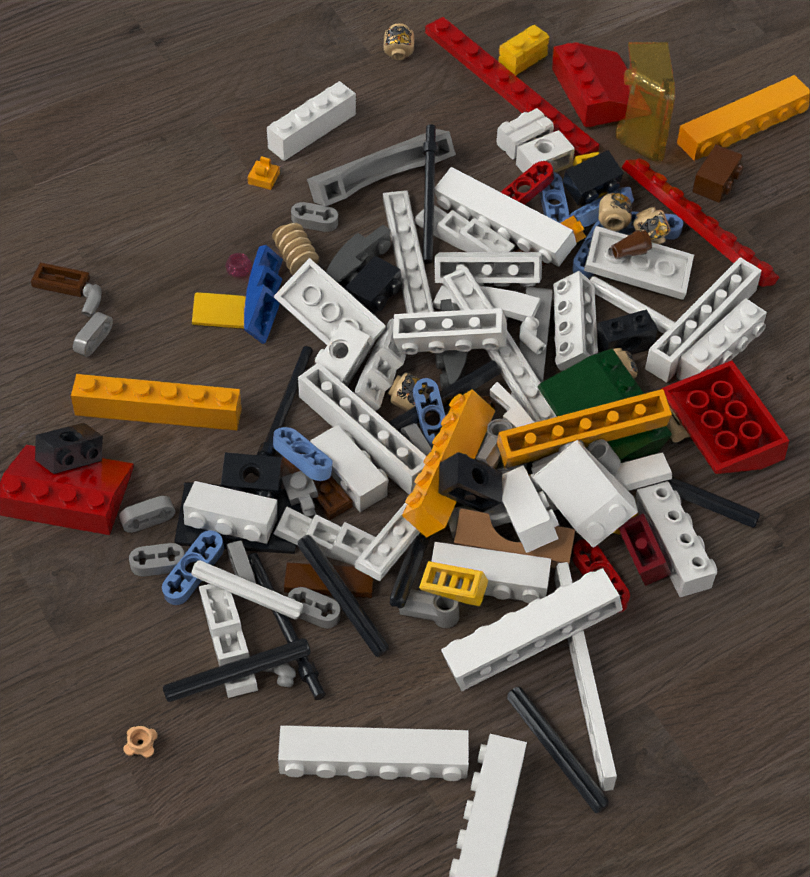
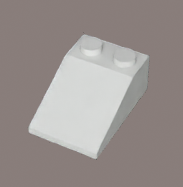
M578 440L573 442L533 476L572 527L593 548L638 513L634 496Z

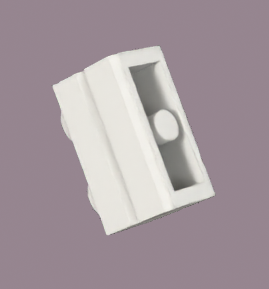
M536 108L530 112H523L511 122L506 121L502 123L497 130L496 142L514 160L517 156L518 146L553 133L554 125L550 119L544 117V114Z

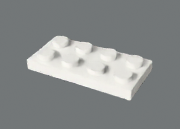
M598 226L595 227L584 271L678 299H684L693 263V254L652 243V249L647 251L645 255L616 259L612 253L611 245L621 241L628 235Z
M310 258L273 296L326 345L330 342L329 336L335 326H339L342 320L369 335L374 342L387 329L385 324ZM341 348L337 355L340 358H344L348 354V348Z

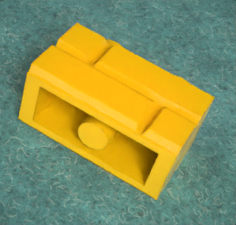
M536 25L528 27L500 45L498 62L515 76L548 55L549 35Z

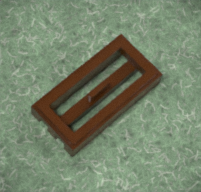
M40 262L31 279V285L34 288L82 297V290L86 282H89L90 275L89 272Z

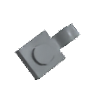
M302 471L281 477L291 506L300 503L303 514L309 518L314 517L316 512L312 499L318 497V493L313 479L309 478Z

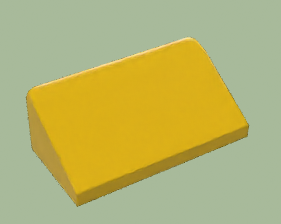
M195 293L192 325L244 329L246 296Z

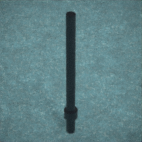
M432 124L426 126V142L423 143V155H425L423 263L426 264L433 262L435 156L438 155L436 126Z
M309 346L302 348L266 440L261 443L257 455L272 457L275 455L276 450L273 447L274 431L282 428L299 387L298 377L305 372L313 349Z
M249 554L247 557L259 585L276 592L258 554ZM272 610L287 643L299 640L288 616ZM307 656L297 659L298 673L302 681L308 684L314 699L320 700L324 698L326 693L318 679L319 672L314 662H310Z

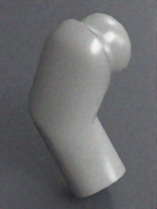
M89 283L83 289V294L87 297L81 313L92 317L100 304L102 289L97 284L92 285Z
M288 663L264 670L265 672L276 673L278 675L277 684L283 687H291L293 685V677H296L295 670Z

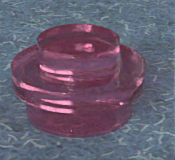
M234 253L226 262V271L233 277H243L251 271V261L245 254Z

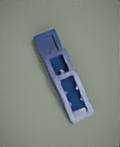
M267 245L259 246L249 278L244 307V330L261 344L266 343L280 303L273 296L278 292L282 282L278 272L283 258Z

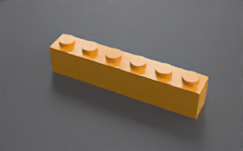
M793 75L680 125L677 144L694 161L706 157L710 154L715 144L726 148L761 130L764 131L770 126L784 122L792 116L804 113L810 105V89Z
M76 374L71 392L75 416L237 431L242 410L240 389Z
M473 389L463 395L458 394L451 400L449 404L451 408L441 421L442 428L432 441L433 448L423 461L425 464L424 468L414 481L416 483L414 490L405 501L407 505L402 516L426 538L446 527L457 502L438 493L440 462L458 452L475 459L487 432V426L495 413V410Z
M661 389L501 431L498 434L497 445L504 468L506 469L548 457L559 452L561 446L576 440L583 441L584 446L588 447L590 443L598 439L608 442L667 426L672 413L664 390Z

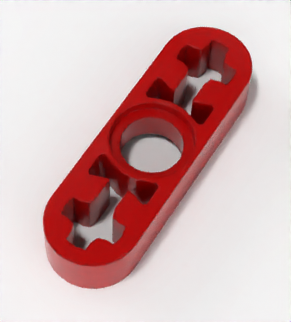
M547 161L535 163L503 189L501 193L524 205L527 204L553 182L554 171L552 165ZM523 185L531 187L525 193L518 192L519 187Z
M585 539L576 542L572 554V560L583 576L603 568L619 596L622 597L621 604L623 610L618 613L625 611L628 607L630 592L599 546L597 545L593 548ZM587 553H591L590 559L586 555Z

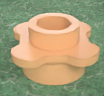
M144 726L131 727L127 731V744L123 747L124 753L128 756L139 754L145 758L151 757L154 754L153 743L158 737L157 732ZM139 740L144 741L142 744H138Z

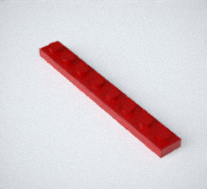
M638 158L637 160H626L622 169L732 263H735L741 257L761 269L758 285L761 287L775 285L779 276L773 272L771 265L755 257V252L752 249L742 246L736 241L737 237L734 234L723 230L716 219L707 216L701 211L702 208L698 204L686 199L683 191L667 183V178L660 173L654 172L647 161Z

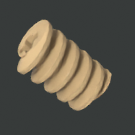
M290 223L283 225L272 233V239L283 256V260L286 262L292 276L309 258L316 264L319 262V256L311 245V241L307 238V234L301 224Z

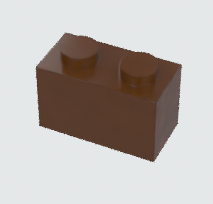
M715 144L695 176L692 192L720 203L725 194H730L734 184L733 180H738L742 174L744 166L740 164L743 155Z

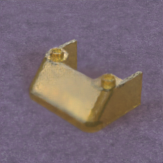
M628 42L630 67L629 70H625L624 83L629 85L630 92L626 117L618 121L616 125V139H620L622 145L651 161H663L675 102V84L668 42Z

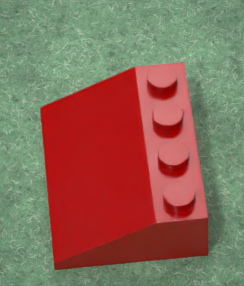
M577 42L554 46L552 70L585 128L652 114V108L618 52Z
M732 360L661 388L664 390L668 405L715 474L761 470L785 460L790 440Z
M25 445L1 478L0 516L110 535L130 480L134 463L102 458V461L53 474L35 460V446Z

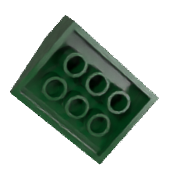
M613 349L593 354L545 380L537 387L557 417L644 394ZM667 426L611 440L607 443L617 454L621 463L657 454L672 434Z

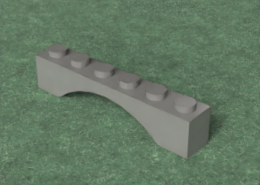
M436 129L438 155L435 156V163L456 155L450 132ZM426 133L308 178L307 181L314 203L328 206L348 198L354 192L377 180L405 170L424 166L423 143L426 142Z

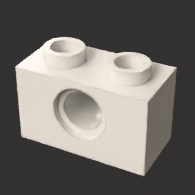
M558 130L518 146L516 165L524 173L535 163L547 161L552 165L553 171L557 173L573 166L575 148Z
M342 320L341 324L335 326L329 336L330 342L325 349L319 351L315 363L319 362L348 387L374 341L366 333ZM341 348H348V354L344 358L336 357L337 352Z

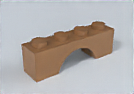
M460 508L453 544L550 558V569L556 570L558 563L568 562V565L570 563L575 529L556 526L554 528L559 539L526 553L521 542L506 540L495 531L488 513Z

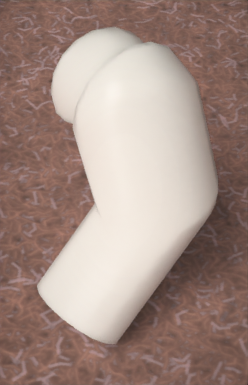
M529 316L520 326L519 337L522 343L539 355L543 352L546 345L536 337L539 321L535 317Z

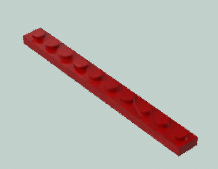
M441 17L425 26V33L521 113L530 112L538 108L544 114V117L553 122V132L559 130L575 148L574 157L599 151V143L446 18Z

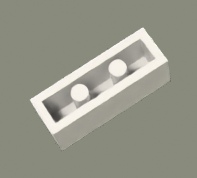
M336 425L310 440L313 445L331 458L333 461L331 476L352 499L353 505L359 512L387 496L389 480L386 473L382 469L376 468L369 454L365 450L361 451L349 432H344L339 425Z
M524 465L502 474V504L526 553L559 539L554 528L559 526V523L552 509L546 511V508L550 506L543 491L537 493L540 490V486L533 477L534 473L528 475Z
M197 481L194 482L183 505L184 525L266 544L277 521L276 499Z

